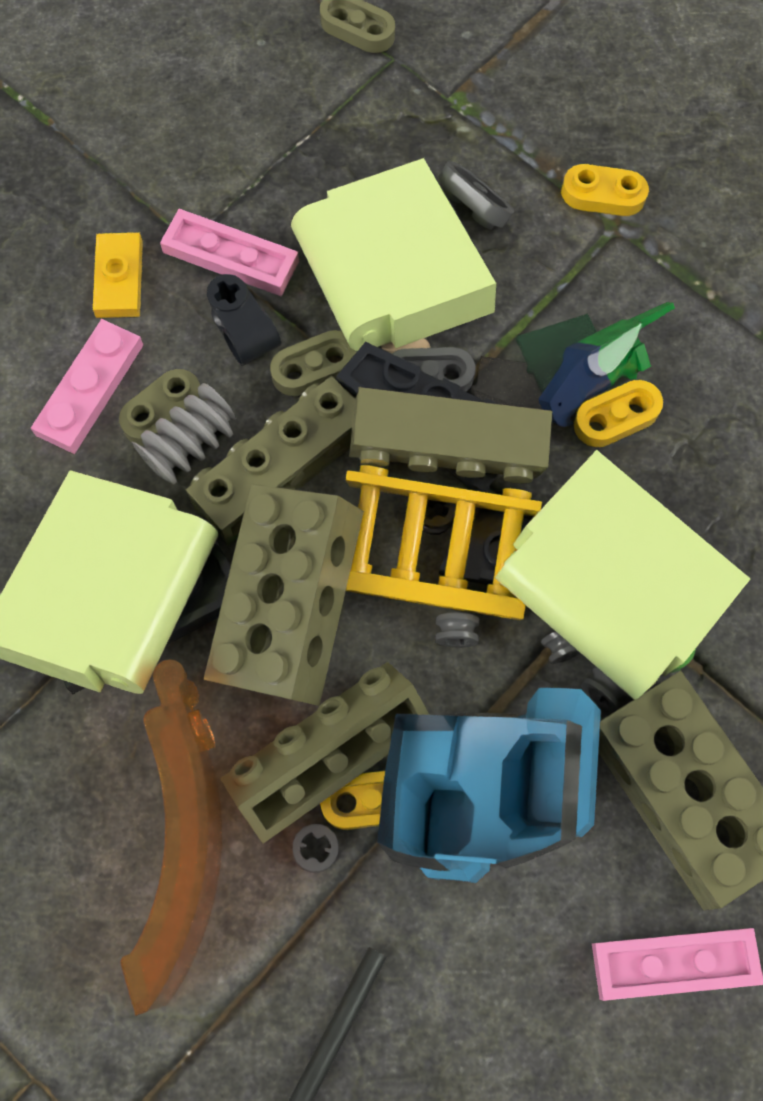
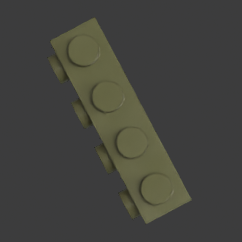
M330 376L321 384L315 383L309 386L295 405L286 412L278 411L273 414L259 433L250 440L242 439L237 442L223 461L214 468L207 467L201 470L192 479L190 486L185 489L192 507L205 521L217 530L218 536L227 546L230 545L239 536L251 484L298 490L350 449L355 399L333 376Z
M359 387L354 404L349 457L360 458V463L369 466L384 467L389 465V461L408 463L409 469L418 472H435L437 467L456 469V474L462 477L480 478L484 477L485 473L504 475V480L508 482L530 483L533 481V478L537 479L549 465L552 411Z
M387 662L381 667L366 672L358 683L339 696L324 701L315 713L296 726H291L281 731L273 742L253 756L239 760L232 767L231 771L220 779L242 815L264 844L389 754L396 714H430L413 684Z

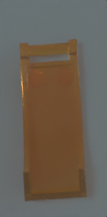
M171 659L160 662L154 669L153 681L161 705L148 710L143 718L162 785L165 810V845L159 885L147 923L132 952L122 957L120 961L135 1016L167 1006L182 984L197 954L210 919L221 865V804L216 775L208 750L215 748L216 744L207 719H203L199 709H194L200 698L198 688L192 681L187 680V673L183 666Z

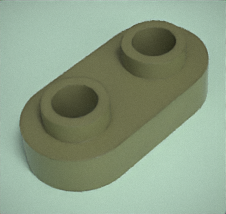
M322 0L320 4V23L328 34L370 53L384 52L393 45L395 41V20L387 11L363 0Z
M327 331L279 351L273 357L270 364L272 382L276 389L285 395H302L309 386L315 383L321 384L330 376L336 379V376L357 351L350 348L342 331ZM335 355L342 358L337 363L328 361L331 356ZM292 372H298L301 374V377L292 380L287 378V375Z
M184 369L170 370L127 402L119 415V423L126 438L130 442L144 446L141 434L145 430L152 431L159 436L155 425L157 420L163 418L172 423L169 411L174 406L186 411L184 406L185 397L194 395L200 399L198 395L200 383L197 377ZM180 385L185 387L180 393L170 392L173 387ZM139 414H149V417L145 421H135V418Z

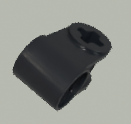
M223 274L210 282L207 287V298L212 307L211 315L213 321L224 336L233 356L241 366L281 345V338L268 314L261 309L243 280L232 274Z

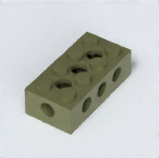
M251 484L203 680L320 706L363 518V510L337 495Z
M679 671L644 693L638 699L631 701L600 721L598 753L703 910L721 909L763 881V787L682 671ZM654 736H659L668 743L670 748L669 756L663 755L657 750L654 744ZM685 779L693 781L698 787V801L693 800L687 794ZM718 823L723 825L729 833V844L727 847L719 841L716 835Z

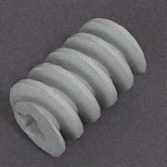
M202 383L198 387L200 399L194 395L185 397L184 406L186 411L176 406L169 411L172 423L163 418L157 420L155 425L159 436L152 431L145 430L141 434L144 447L132 442L134 448L148 466L159 477L172 485L177 482L172 468L176 466L187 473L191 471L186 458L189 454L200 461L205 459L200 446L203 442L214 449L219 447L215 432L219 431L229 438L233 435L228 421L231 419L235 420V415L226 401L208 384Z

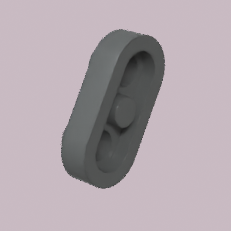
M447 161L438 176V180L443 185L441 189L445 196L454 202L466 204L473 210L472 218L481 226L490 230L494 226L503 228L514 213L512 206L471 171L455 162Z
M456 347L400 349L392 353L419 366L420 371L441 381L443 378L447 379L444 376L446 373H456L459 378L447 380L460 385L459 389L465 392L473 384L475 362L472 356L463 349Z

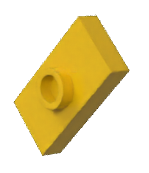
M140 232L96 234L93 312L96 318L140 317L143 247Z

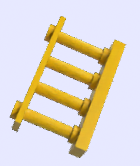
M361 465L359 472L347 470L346 482L349 487L361 489L358 508L364 511L346 587L347 592L519 621L523 620L526 605L518 598H515V595L496 580L495 576L502 569L510 555L517 551L513 544L521 534L523 516L535 517L541 510L542 502L531 500V492L505 488L502 495L404 480L388 477L389 470L369 465ZM380 492L409 496L397 568L391 569L390 577L371 574L372 565L368 564ZM428 500L456 504L445 576H439L438 585L419 582L420 573L416 572ZM476 507L504 512L493 585H487L486 593L467 590L468 581L464 580Z

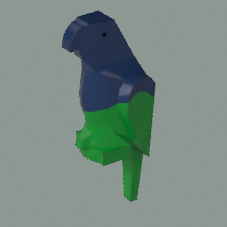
M666 302L628 320L622 319L566 347L559 370L538 399L542 410L552 411V423L563 427L572 425L571 417L585 399L606 391L621 376L629 380L637 379L638 372L651 367L645 344L640 342L637 337L638 333L643 327L675 309L674 303Z

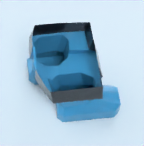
M538 688L528 702L526 714L469 712L447 715L396 714L384 776L377 843L392 861L407 866L419 867L428 878L477 883L489 872L490 863L509 868L559 849L575 840L576 837H583L594 826L601 710L582 689Z

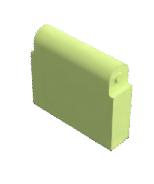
M424 158L327 191L328 198L301 208L292 219V230L350 348L358 351L365 342L376 347L392 342L395 348L495 312L496 282Z
M598 450L588 458L526 525L513 544L517 551L510 555L502 569L495 576L496 580L634 700L642 696L658 680L661 674L665 677L688 659L750 580L746 574Z
M70 470L0 595V659L97 692H101L104 684L128 692L142 694L218 538L217 530L207 521L197 516L178 511L172 499Z

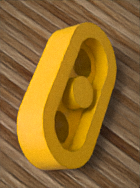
M579 164L570 168L565 174L561 189L564 201L574 209L618 216H631L638 213L643 208L649 192L646 179L637 172L589 164Z
M633 380L584 402L577 412L574 421L575 433L583 443L592 447H604L651 426L656 421L663 407L662 394L650 382ZM629 405H638L642 408L643 412L636 413L630 409ZM598 422L603 426L604 430L596 431L591 428L589 423Z
M385 771L362 773L321 802L320 806L325 819L332 826L343 830L379 826ZM343 795H351L356 800L355 809L349 813H343L337 808V801Z

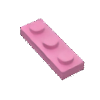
M178 209L160 242L162 251L165 254L222 275H235L246 284L281 297L299 263V255L295 250L182 209Z
M101 319L31 426L35 436L75 454L142 349L143 342L141 337Z
M754 928L592 943L599 999L603 1001L763 985V975Z

